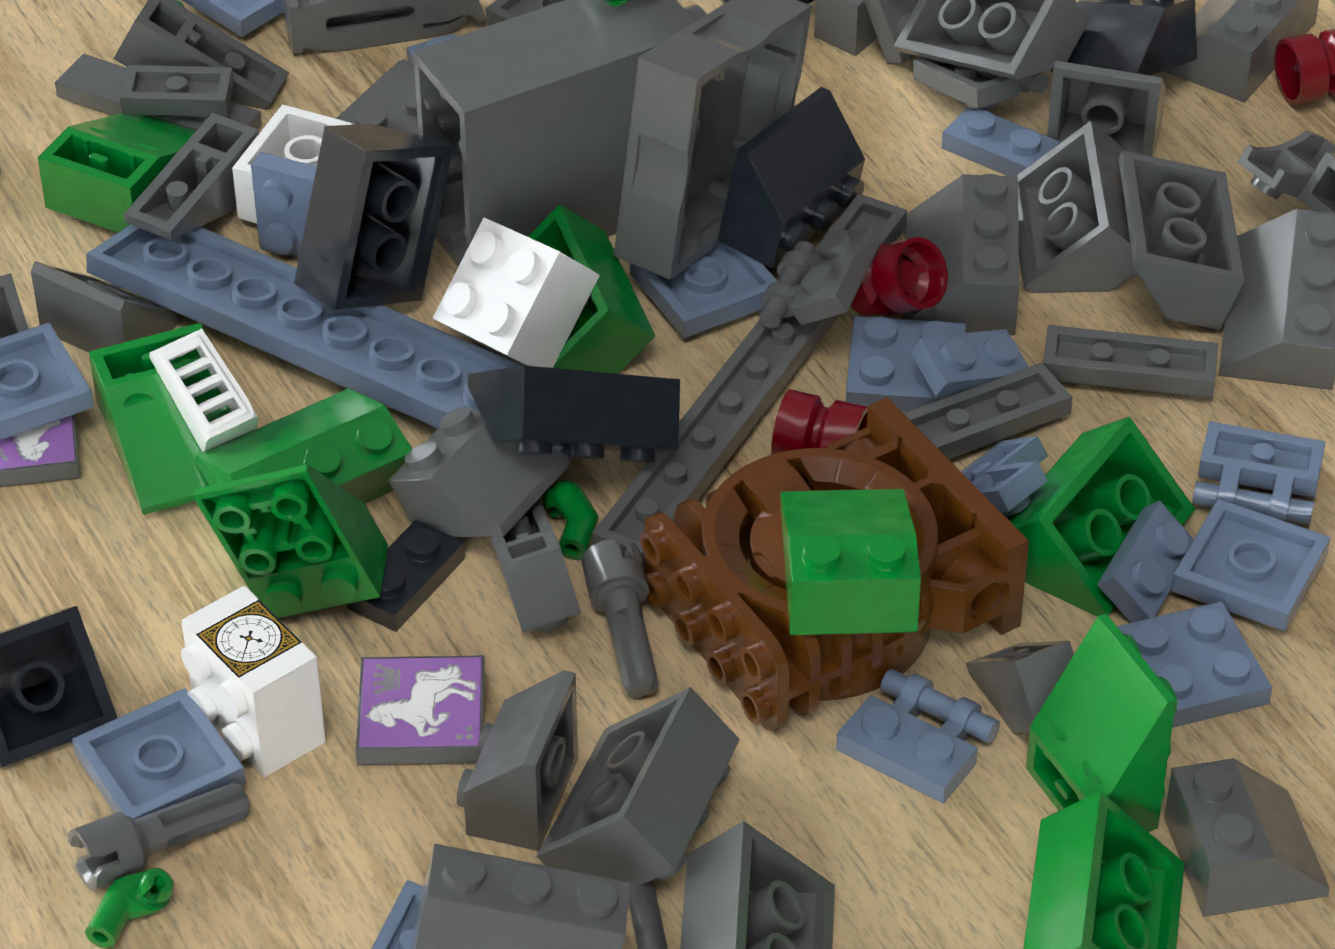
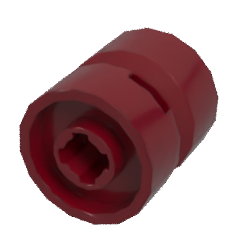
M1335 29L1320 32L1319 39L1309 33L1279 40L1274 56L1275 73L1278 86L1285 100L1294 106L1322 100L1327 94L1335 97Z
M913 237L879 245L850 307L860 316L886 317L934 307L942 300L948 283L946 261L941 251L930 240L922 237Z
M788 389L781 401L776 416L771 442V455L796 449L826 448L828 444L866 428L868 406L836 400L830 407H825L824 402H822L821 397L818 395Z

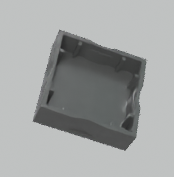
M730 0L639 56L614 257L667 279H672L711 251L719 242L717 238L737 150L794 107L802 73L812 9L811 5L798 0Z

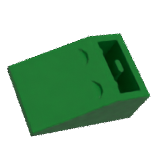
M122 113L68 126L37 157L45 208L119 233L130 225L125 223L124 213L196 131L154 117L123 115Z
M201 323L89 351L96 402L143 515L195 501L192 497L194 489L210 486L195 463V456L202 453L149 357L150 352L195 331L203 330ZM197 349L171 360L170 363L176 370L200 359L201 356ZM205 369L182 381L188 387L210 377L211 374L208 369ZM216 387L194 397V400L198 405L222 393ZM226 405L206 414L205 417L211 422L232 411Z
M308 464L193 490L192 497L248 588L277 618L380 597L388 543L365 503Z
M1106 613L1096 618L1032 722L1029 732L1026 769L1058 811L1101 791L1144 829L1150 832L1158 829L1162 799L1165 796L1164 783L1168 757L1171 754L1170 741L1174 713L1177 711V699L1170 683L1164 677H1158L1141 657L1140 650L1134 639L1128 634H1123Z

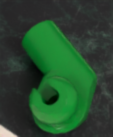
M562 480L545 491L543 506L544 509L554 506L550 516L554 518L564 517L567 522L559 540L563 556L571 560H580L588 550L592 540V533L599 522V515L579 484Z
M151 868L145 872L127 875L115 880L108 887L85 930L88 940L98 947L111 948L117 942L128 921L162 910L169 903L174 891V882L171 875L163 869Z

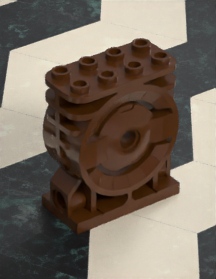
M888 397L868 405L866 428L828 444L826 448L796 449L758 459L733 473L717 490L708 493L706 509L696 499H687L676 506L675 523L665 513L658 512L645 520L644 532L640 536L645 559L644 576L649 587L647 601L653 608H661L674 623L675 630L681 641L688 647L694 646L706 660L709 671L716 682L720 685L726 684L738 697L748 719L753 724H761L770 731H774L787 724L788 706L798 715L805 716L817 710L820 701L855 697L879 689L884 675L891 668L904 674L922 654L928 642L931 629L963 634L988 622L1000 635H1003L1021 626L1029 541ZM904 489L916 532L921 575L918 631L790 635L780 492Z

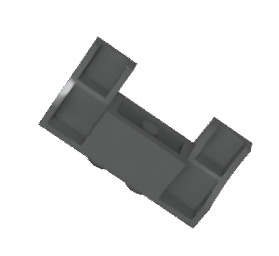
M1306 130L1294 139L1277 146L1255 147L1247 145L1237 163L1254 175L1250 181L1254 187L1275 199H1278L1282 193L1297 197L1314 211L1335 213V144L1321 135Z

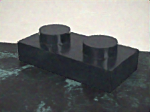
M414 520L388 547L380 597L346 604L347 609L397 632L465 559L464 542Z

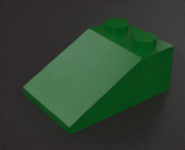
M904 489L780 492L790 635L917 632L921 575L916 532Z

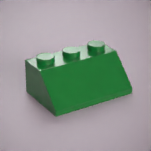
M559 204L528 237L560 251L600 276L553 368L618 374L636 355L642 352L656 335L619 258L614 257V248L606 231Z
M348 388L195 456V463L210 486L308 464L363 503H367L394 491L388 480L405 463V456L412 450V447L384 404Z
M1129 416L1083 432L1045 474L1048 481L1029 495L1031 503L1025 509L1009 516L1007 519L1029 541L1025 583L1098 617L1105 613L1108 615L1116 605L1097 584L1142 509L1161 501L1175 519L1183 525L1195 511V508Z
M1101 791L1041 819L1023 949H1176L1185 863Z

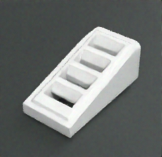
M202 329L150 352L149 357L202 453L257 428L258 416ZM197 349L201 356L200 359L175 370L170 363L171 360ZM205 369L209 370L210 377L188 387L184 385L183 379ZM213 388H219L222 394L197 405L194 397ZM226 405L232 411L211 422L205 417L206 414Z

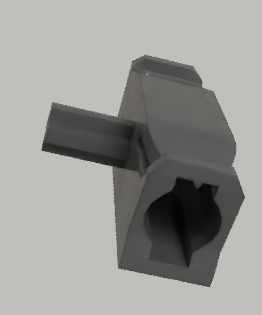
M282 0L285 29L292 55L303 53V49L350 51L438 37L451 33L467 22L466 15L474 18L476 26L486 24V17L479 0Z

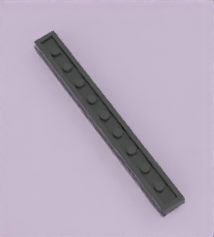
M858 193L825 237L836 230L845 229L850 231L871 225L881 240L880 245L894 242L907 226V210ZM839 315L802 326L795 316L783 318L777 328H768L759 320L680 420L678 450L655 452V462L647 463L593 531L592 546L600 541L613 538L620 544L622 557H625L628 545L634 542L640 549L645 570L644 552L640 542V536L644 532L645 520L649 516L661 512L665 513L675 523V511L679 503L690 498L697 501L700 499Z

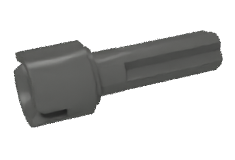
M612 538L600 541L591 546L584 553L581 560L591 605L597 611L606 613L623 688L627 691L630 698L641 699L644 695L654 694L658 689L659 682L641 609V604L648 597L649 587L644 576L645 570L640 549L632 542L628 545L625 557H622L620 544Z
M230 783L137 819L126 816L123 812H116L71 829L68 834V843L71 846L85 847L88 853L78 858L75 868L84 884L90 890L100 889L112 884L121 877L142 872L149 855L245 819L249 813L250 802L239 783Z

